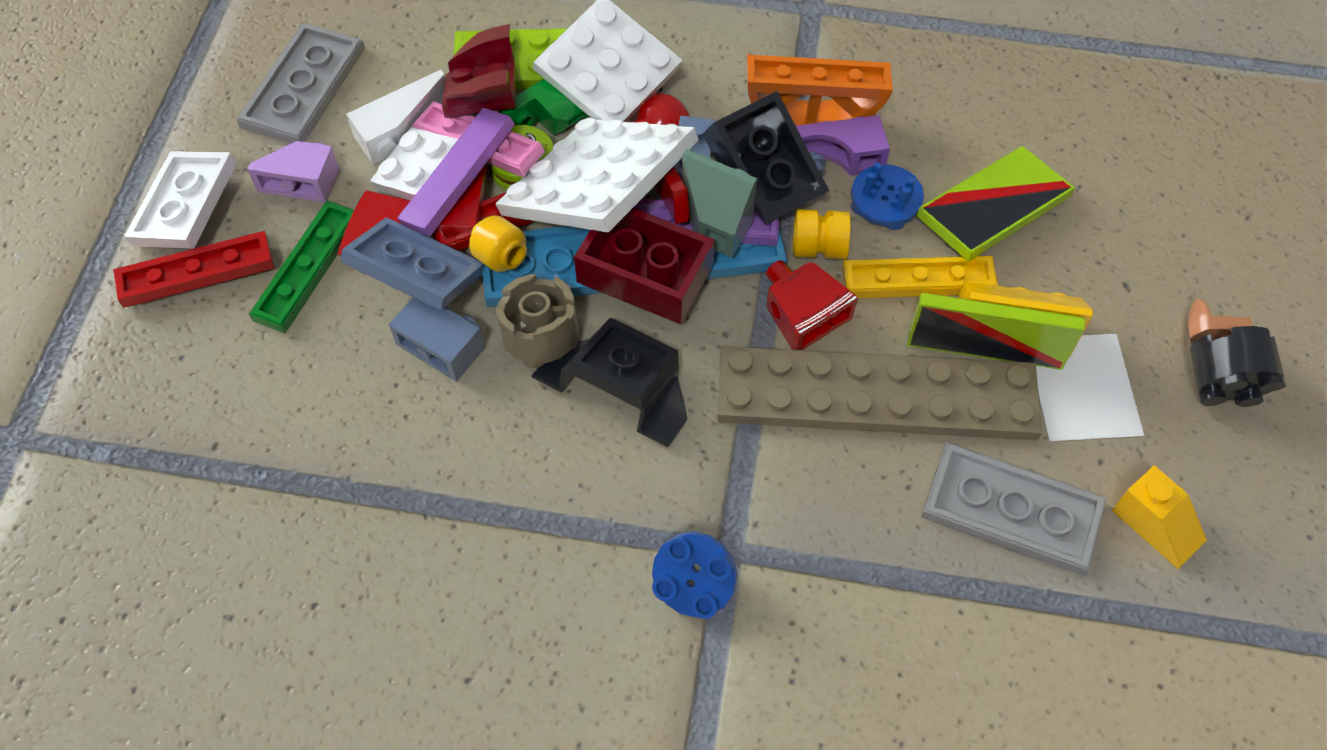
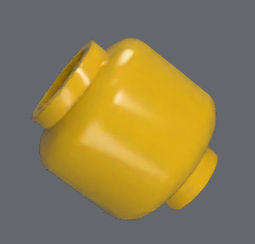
M494 215L478 222L472 229L469 244L471 254L493 271L505 272L517 268L524 260L527 252L525 234L503 217Z

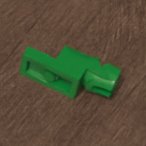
M545 79L516 96V108L499 110V113L510 116L515 125L532 126L538 121L553 135L566 130L581 119L589 117V115Z

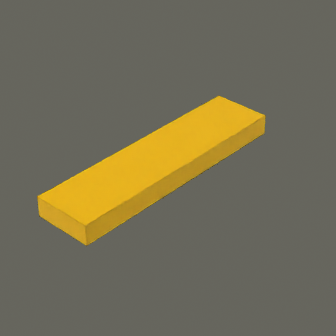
M977 256L969 262L964 257L843 260L842 264L844 286L858 298L920 297L921 293L954 296L960 294L964 281H982L998 286L993 256Z

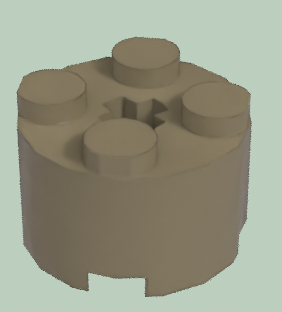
M529 274L516 278L501 291L503 297L499 301L498 307H495V312L507 351L516 359L523 361L527 367L539 368L544 363L560 359L578 346L580 326L574 296L570 287L560 278L554 276V281L549 279H537L536 274Z

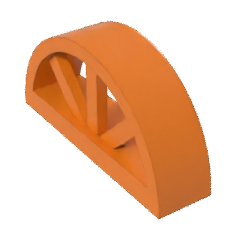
M747 54L748 96L752 104L778 91L795 126L823 121L854 119L856 117H870L875 115L886 104L892 94L891 64L889 62ZM803 95H810L809 101L797 99ZM822 96H830L832 98L821 101Z

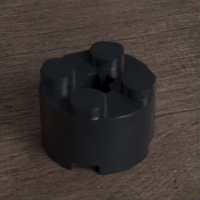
M1258 326L1231 328L1232 336L1212 341L1210 333L1192 344L1189 349L1200 400L1204 406L1219 405L1226 400H1237L1240 407L1259 405L1264 402L1263 395L1286 387L1274 336H1270L1268 328Z

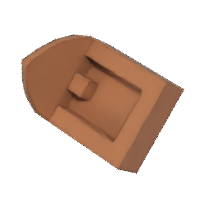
M1200 298L1194 301L1188 319L1191 345L1210 333L1213 341L1222 337L1232 336L1231 328L1253 326L1251 317L1211 315L1208 305Z

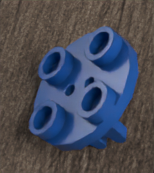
M875 162L874 166L864 169L855 178L851 189V209L855 214L862 216L871 223L886 226L891 230H899L905 226V223L911 221L917 215L924 199L923 188L915 175L906 169Z
M694 531L677 534L661 546L654 558L652 590L656 598L664 601L666 605L679 614L702 619L711 618L716 612L727 605L736 591L738 573L734 558L724 544L708 534ZM694 564H698L700 570L696 569ZM689 580H693L695 585L690 584Z

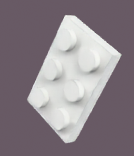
M170 151L124 237L132 246L194 249L237 164L236 159L230 152Z

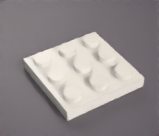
M597 0L533 62V70L595 120H620L621 122H628L641 106L681 67L683 60L610 0Z

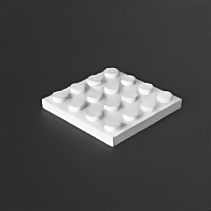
M583 119L576 124L575 130L553 146V150L543 160L532 165L527 175L519 182L511 185L507 189L506 194L496 203V206L502 216L610 232L683 157L685 150H690L699 141L694 127L677 126L675 124L659 125L648 124L647 122L634 123L621 122L620 120Z

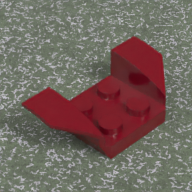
M510 24L477 33L447 62L450 72L446 74L442 96V109L445 118L479 113L482 108L492 111L516 108L517 72L510 41Z

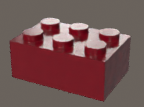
M632 208L610 232L596 230L588 232L574 256L576 283L682 325L713 267L715 239Z

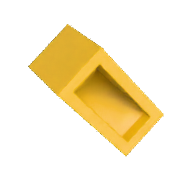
M1155 465L1125 492L1112 509V512L1177 569L1207 541L1188 493Z

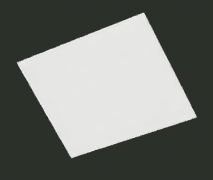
M1117 334L1082 335L1062 370L1036 366L1039 399L1049 441L1145 436Z

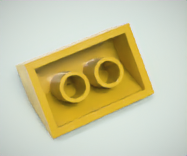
M964 281L958 298L1082 317L1085 318L1084 331L1093 317V309L1082 298L1067 296L1063 293H1045L1031 291L1023 287L1011 288L990 285L982 281Z

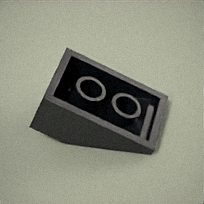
M778 91L714 122L702 134L717 162L734 169H741L750 176L757 178L754 212L764 225L829 192Z

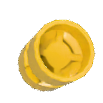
M796 209L793 230V257L814 259L818 253H822L825 259L846 260L850 245V212L828 210L824 216H820L817 210Z

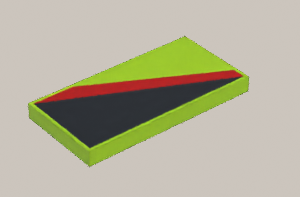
M1021 146L920 206L917 217L969 262L1072 197L1075 187L1024 146Z
M921 293L908 332L907 346L1000 361L1036 363V366L1062 370L1084 332L1085 318Z

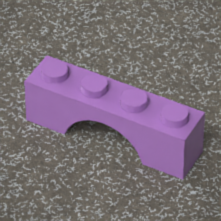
M880 115L796 126L809 151L824 155L825 159L840 165L850 176L859 175L864 169L874 166L875 162L882 165L887 163L890 147Z

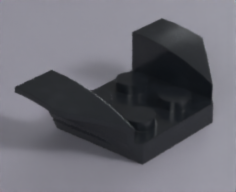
M611 317L589 339L579 341L575 349L570 350L560 359L544 363L532 374V378L561 393L574 377H577L640 409L637 432L666 447L670 446L687 421L685 404L677 376L679 371L678 350Z

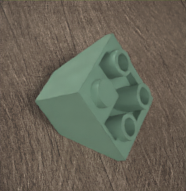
M686 149L683 153L682 181L687 187L690 216L688 219L693 231L715 239L714 250L732 258L752 225L757 178L750 176L741 169H734L714 161L707 155L698 154Z

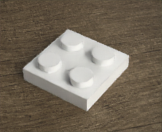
M411 127L400 138L399 144L389 157L380 164L378 171L370 182L378 191L412 200L458 139Z

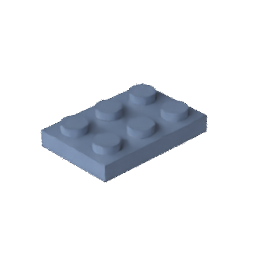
M387 217L344 247L341 254L342 263L439 310H443L482 275L483 270L482 262Z

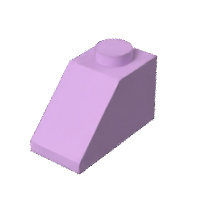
M295 141L250 163L247 170L257 192L325 203L339 172V166L332 146L317 142Z

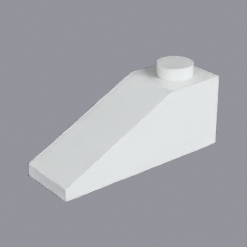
M442 70L434 72L346 114L355 140L373 165L389 157L399 144L400 138L408 132L412 124L433 101L442 104L445 75Z

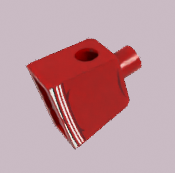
M778 260L767 269L765 275L773 284L768 288L766 306L792 350L806 349L853 319L858 297L817 264L808 262L792 271L783 260Z

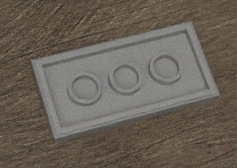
M302 23L237 118L239 127L288 143L295 141L305 142L365 49L363 40Z
M946 442L921 517L1085 576L1090 568L1107 498Z

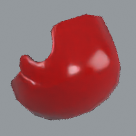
M659 93L651 96L637 112L636 120L645 119L648 124H675L679 126L680 116H689L683 103L671 94Z

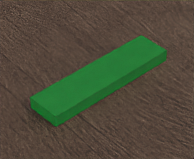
M326 200L250 311L249 316L253 322L284 334L287 332L338 255L342 238L354 212L353 209Z

